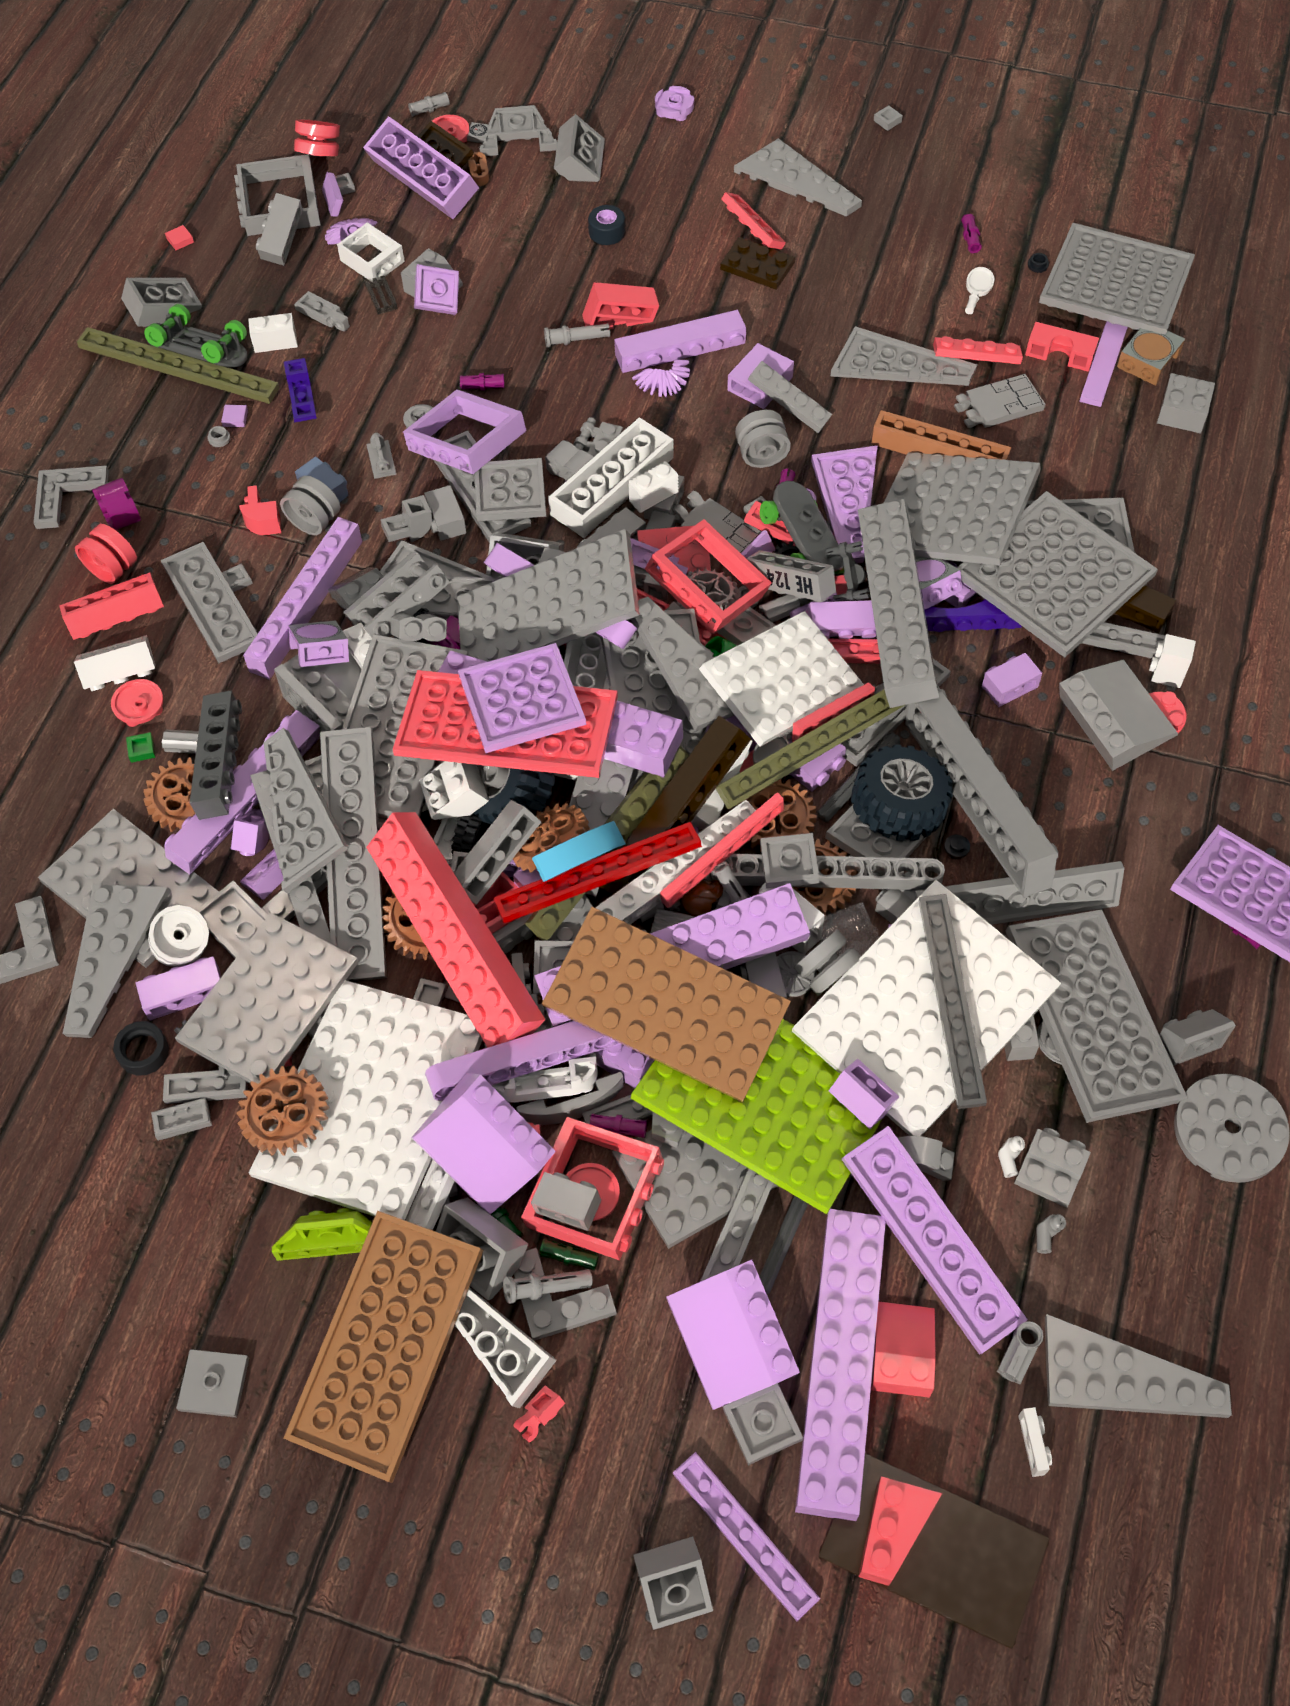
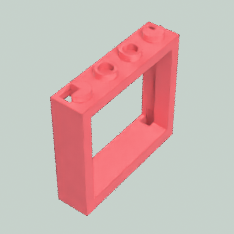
M705 519L655 552L645 567V570L686 609L694 608L696 619L712 634H715L760 600L772 584ZM695 539L750 590L724 611L668 559Z
M566 1117L553 1146L556 1152L545 1164L521 1218L529 1229L620 1261L623 1252L626 1253L630 1248L632 1236L630 1235L634 1226L637 1227L641 1222L643 1210L641 1209L645 1200L648 1201L651 1198L654 1188L652 1183L655 1176L660 1175L664 1166V1159L657 1146ZM578 1139L647 1161L613 1243L544 1220L543 1215L537 1214L531 1205L544 1172L553 1175L555 1172L563 1174Z

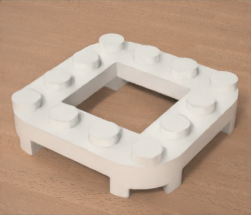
M544 1007L546 1020L540 1026L545 1025L546 1029L552 1028V1024L546 1007ZM596 1053L569 1060V1067L538 1070L492 1086L507 1102H522L571 1096L582 1092L587 1093L593 1089L598 1074Z

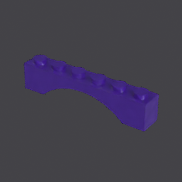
M987 600L961 608H937L931 606L925 609L928 631L1015 629L1022 627Z

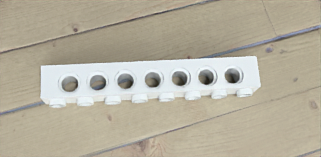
M747 800L743 801L698 834L702 847L654 865L595 908L621 921L632 924L662 902L660 892L756 810Z

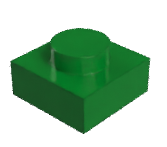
M151 732L126 737L128 758L131 763L156 758Z

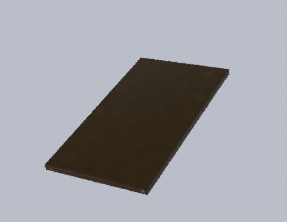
M865 1453L859 1517L857 1521L834 1518L823 1547L819 1550V1557L857 1576L859 1575L877 1484L881 1476L942 1493L890 1585L870 1582L1012 1649L1016 1644L1015 1640L1046 1547L1049 1545V1538Z

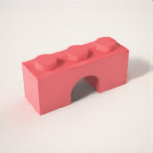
M1035 322L1025 355L1046 361L1051 352L1061 351L1069 357L1068 367L1089 372L1099 338Z

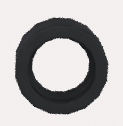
M139 1021L125 1026L118 1033L114 1040L113 1051L122 1068L130 1074L140 1076L151 1074L164 1065L169 1054V1045L162 1030L155 1024ZM140 1036H152L157 1042V1047L150 1057L142 1061H131L127 1058L126 1049L134 1039Z

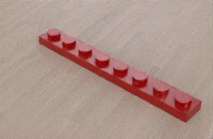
M688 822L589 860L545 882L540 879L493 897L494 902L505 924L702 847L701 840L692 823Z

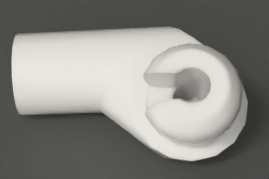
M1020 1136L1007 1139L998 1151V1157L1004 1177L1006 1178L1018 1174L1014 1160L1025 1148V1142Z

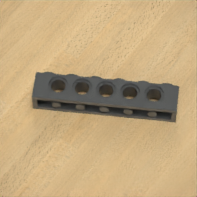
M232 690L203 696L190 795V805L199 820L229 815V806L233 802L231 788L235 784L233 769L237 765L235 750L239 747L237 732L240 731L239 714H242V705L239 699L236 700Z

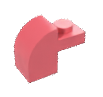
M257 486L247 487L248 496L244 497L245 505H239L246 527L251 532L259 535L282 533L277 502H261Z

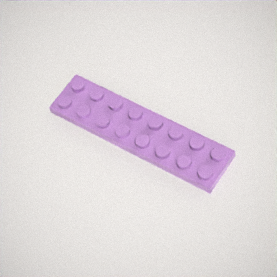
M889 1126L841 1159L979 1355L1028 1320Z

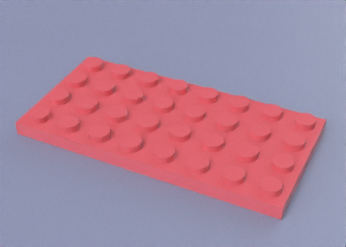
M417 670L393 746L394 756L599 778L617 703V690L573 686L586 718V725L485 753L459 674Z

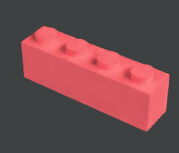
M147 573L59 605L62 618L73 640L88 637L91 633L99 630L110 629L115 624L132 621L137 616L145 613L156 612L159 608L164 607L151 574Z

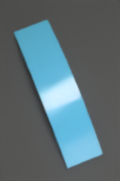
M612 821L532 857V860L543 882L602 854L613 851L626 843L615 821Z

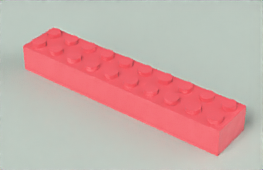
M392 812L366 848L487 1048L533 1034L546 1019L416 812Z

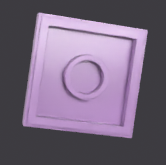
M417 264L414 308L456 315L459 271Z

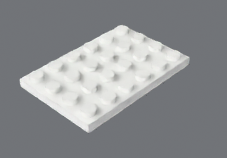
M805 611L703 663L699 668L700 672L760 747L793 729L794 722L864 685Z

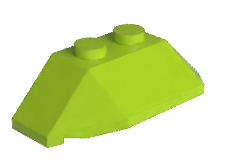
M342 1208L337 1210V1213L327 1214L323 1211H313L307 1216H300L272 1246V1253L277 1261L360 1253L372 1222L359 1211H354L350 1208Z

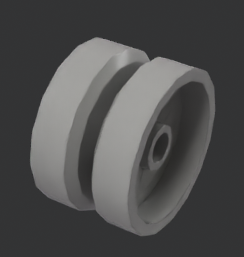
M759 410L746 415L739 421L736 426L735 435L740 446L742 458L746 464L757 468L769 467L779 463L787 456L791 443L780 414L773 410Z
M311 476L300 477L293 485L292 490L288 491L280 501L281 510L286 518L298 529L309 535L321 534L327 527L328 522L333 520L341 508L339 500L333 491L320 480Z
M839 930L832 933L794 966V969L802 978H807L816 970L819 971V974L810 981L809 985L817 996L830 986H833L861 957L855 948H849L840 956L837 955L836 952L846 944L847 940Z

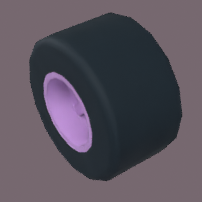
M602 205L594 208L588 217L590 238L600 245H612L620 242L626 231L624 213L613 205Z

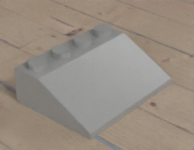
M348 651L349 662L300 667L297 654L284 663L283 666L288 671L292 669L299 677L300 683L303 686L307 684L313 691L314 697L318 701L320 699L323 700L328 706L329 712L333 716H339L344 723L361 672L360 666L350 651Z
M1124 660L1081 671L1059 683L1061 700L1112 771L1178 735V732Z

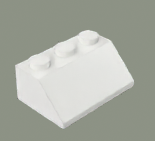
M147 635L77 655L74 660L83 689L90 688L91 691L104 688V683L114 681V684L128 681V676L137 674L138 677L149 675L156 666Z

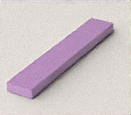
M1106 322L1079 402L1098 407L1102 406L1128 327Z
M695 1452L673 1472L676 1479L796 1621L800 1620L821 1598L700 1456Z

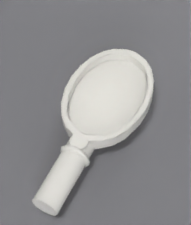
M985 267L974 268L968 274L966 287L971 295L965 309L967 314L974 312L979 296L988 294L993 287L994 275L991 270Z

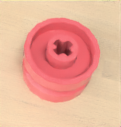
M295 120V132L307 137H298L294 140V151L314 156H338L339 144L327 139L339 137L340 125L316 120Z
M101 523L89 532V538H83L75 546V552L83 565L97 578L109 584L115 583L123 575V570H128L137 561V555L130 543L115 529Z

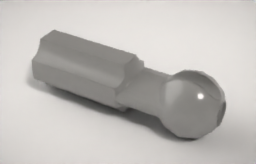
M785 594L760 605L759 612L773 623L789 616L791 611L813 600L796 598L794 595Z
M166 729L163 732L162 748H164L165 752L196 754L199 731Z

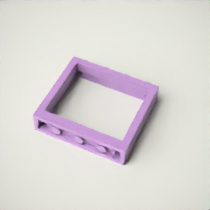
M456 390L404 430L403 433L409 451L474 474L526 431L521 411ZM458 414L495 426L492 431L468 450L431 437Z

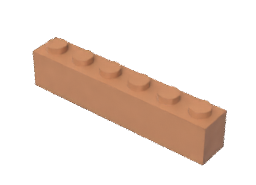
M883 410L880 411L873 429L872 445H878V447L906 455L908 452L1008 460L1011 451L1009 446Z

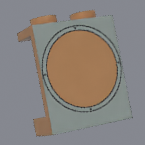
M1140 328L1122 350L1117 367L1156 386L1163 368L1172 357L1177 359L1180 355L1185 338L1169 331L1164 335Z

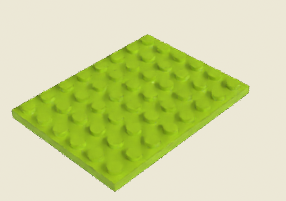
M784 1019L781 1021L743 1103L656 1060L652 1063L631 1094L632 1100L825 1214L829 1212L851 1174L841 1159L870 1139L882 1121L881 1119L869 1129L829 1092V1089L840 1074L792 1032V1028L795 1025Z

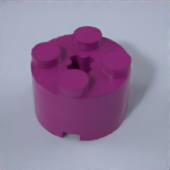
M123 478L92 489L105 520L111 528L119 530L141 521V517Z

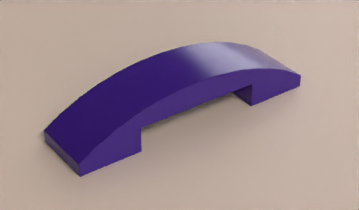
M305 358L285 361L284 367L294 422L317 419Z

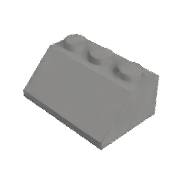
M575 114L559 128L554 169L568 181L598 182L601 174L605 138Z
M494 533L490 535L488 555L496 543L536 565L539 563L544 548L564 551V543ZM487 566L486 575L494 578H504V576Z
M469 1198L445 1204L436 1229L438 1233L484 1250L470 1286L487 1300L492 1299L503 1287L505 1277H512L520 1268L528 1246L527 1242Z

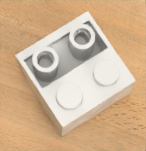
M444 761L419 780L430 816L434 820L471 815L489 801L478 767L475 764Z

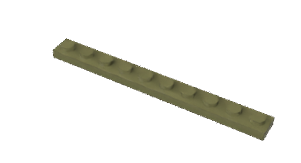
M89 327L85 329L77 340L78 347L268 404L271 403L280 389L278 382Z
M885 689L718 785L716 791L729 810L905 705L890 708Z
M679 746L665 777L645 772L604 824L615 821L626 842L633 830L640 824L648 810L662 794L664 788L678 772V769L684 764L689 754ZM585 893L533 912L525 924L541 941H548Z

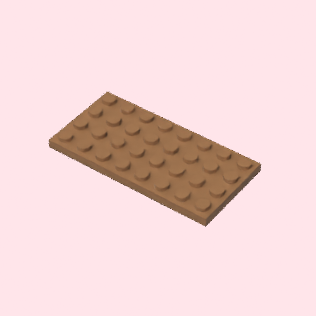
M591 907L542 1005L743 1103L791 1001Z
M377 1210L283 1439L393 1483L484 1250Z

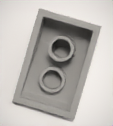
M126 278L121 297L138 327H147L153 323H164L169 309L175 304L185 306L190 313L202 308V304L186 278Z

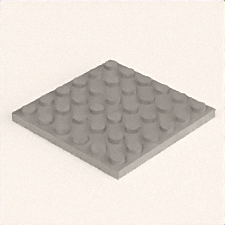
M1072 223L1042 291L1039 303L1067 310L1068 312L1086 315L1090 318L1108 321L1112 324L1123 325L1134 330L1142 328L1166 335L1195 254Z
M908 452L884 503L900 499L905 500L915 557L1000 566L1041 471L1040 463Z
M1047 491L1023 511L1000 566L963 562L957 567L960 569L963 583L1064 658L1156 575L1158 570Z

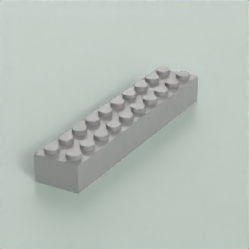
M900 499L858 509L884 689L889 707L893 708L939 698L905 500Z
M938 686L939 698L907 704L905 725L922 750L928 752L930 757H936L940 761L939 765H944L947 769L948 775L952 779L954 797L1023 898L1052 888L1053 878L1056 874V860L1058 858L1056 846L1046 838L1043 828L1036 824L1029 808L1024 807L1016 790L1011 789L1004 773L999 772L996 768L991 755L986 754L980 740L971 733L968 723L959 716L956 706L951 705L947 699L945 691Z

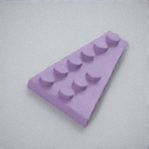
M878 445L812 455L811 462L828 522L838 544L842 542H847V544L862 542L858 509L871 506ZM864 549L863 551L851 553L856 564L864 563Z

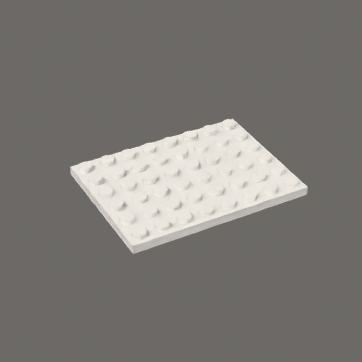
M935 880L919 897L947 895L975 1044L982 1071L1060 987L1061 982L940 882ZM919 897L792 1028V1032L839 1074L855 1060L859 1059L891 1088L899 1098L886 1115L909 1136H922L956 1100L919 907Z
M345 980L331 999L297 1070L298 1074L303 1069L307 1071L309 1076L313 1074L318 1080L317 1082H320L324 1087L323 1091L328 1096V1099L325 1101L329 1105V1109L323 1111L327 1115L328 1120L319 1121L324 1129L323 1131L314 1130L313 1133L317 1139L313 1140L308 1137L306 1139L308 1147L305 1148L301 1143L297 1144L296 1153L290 1147L287 1148L284 1156L278 1148L274 1155H271L268 1149L263 1153L259 1150L249 1171L251 1177L375 1216L378 1210L405 1220L432 1159L411 1137L442 1103V1101L434 1099L425 1072L429 1067L437 1063L478 1051L483 1039L469 1016ZM298 1090L292 1091L288 1097L294 1096ZM305 1114L299 1115L295 1121L303 1119ZM278 1124L272 1125L269 1131L274 1130Z

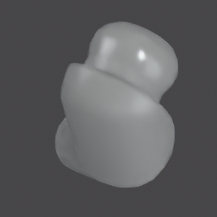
M1052 1214L1037 1225L1038 1253L1047 1254L1052 1252L1051 1238L1066 1227V1220L1062 1215Z

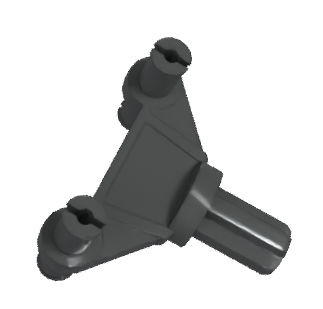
M861 541L850 544L842 542L837 547L826 548V552H828L826 554L827 558L840 555L843 558L844 578L848 589L844 594L833 595V599H835L833 602L857 601L870 598V594H866L870 593L868 588L858 590L859 585L865 583V578H868V575L862 566L855 563L851 554L863 551Z

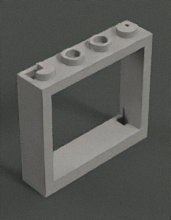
M309 154L236 164L238 175H234L236 186H239L236 187V194L238 200H241L237 201L239 213L242 214L239 215L241 228L246 229L247 236L263 234V221L269 215L268 213L251 216L247 184L304 176L309 208H302L297 229L321 225Z

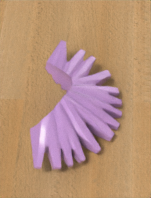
M354 218L352 220H343V222L340 221L326 231L325 240L327 244H338L367 222L374 227L377 221L369 218Z
M674 360L673 367L669 371L644 369L633 376L632 379L638 380L635 384L637 386L641 385L639 389L644 388V392L651 388L650 395H653L656 388H658V397H662V394H664V397H667V391L672 396V391L674 394H677V390L681 391L679 384L686 385L687 383L682 378L689 377L688 372H690V369L684 367L689 364V360Z

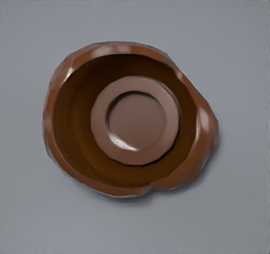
M703 879L680 899L685 913L697 917L711 912L713 902L719 900L723 894V886L719 880Z

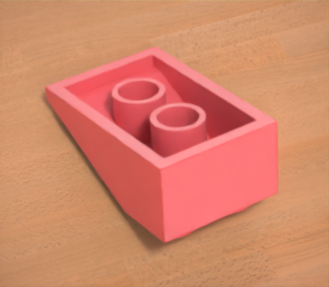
M878 1301L871 1390L930 1398L934 1390L935 1308Z

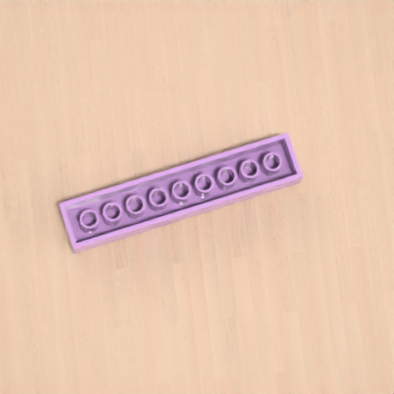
M450 651L438 672L458 674L460 669L487 661ZM617 701L604 759L665 777L683 739L682 720Z
M789 883L650 934L726 970L806 941L810 931L792 886ZM561 966L534 975L543 1000ZM546 1007L552 1027L573 1021Z
M830 1209L827 1214L795 1512L852 1521H857L859 1517L886 1223L882 1216Z

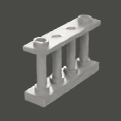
M413 551L343 613L353 625L362 622L363 628L371 638L373 634L389 637L391 635L392 616L397 614L413 616L446 587L450 581L437 564H434L429 569L421 556L416 551Z

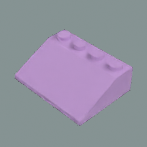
M467 1073L411 1137L489 1214L493 1213L538 1174L556 1152L481 1074Z
M752 1260L666 1297L712 1410L800 1373Z

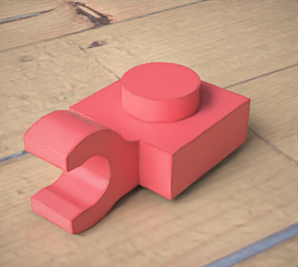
M544 1386L524 1407L527 1410L526 1414L518 1418L513 1427L521 1433L528 1426L527 1431L523 1433L522 1437L531 1442L538 1434L539 1423L545 1426L549 1420L557 1415L565 1402L558 1394Z

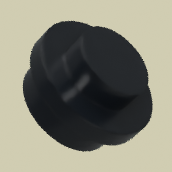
M1035 253L1028 260L1027 265L1031 271L1042 273L1048 269L1049 261L1045 254Z
M951 835L946 839L944 849L952 859H961L969 853L970 842L962 835Z

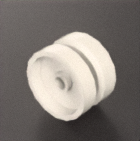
M182 905L167 907L159 912L150 924L148 936L150 951L157 961L169 967H183L192 964L204 952L208 942L209 930L202 915L191 907ZM175 932H180V936L183 938L181 940L175 939Z

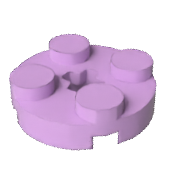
M670 86L669 90L664 92L662 89L655 96L656 114L659 117L684 121L687 115L694 109V96L690 95L688 89L681 86Z

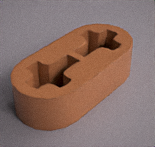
M474 152L473 156L468 160L470 176L478 186H482L489 182L487 161L483 153Z

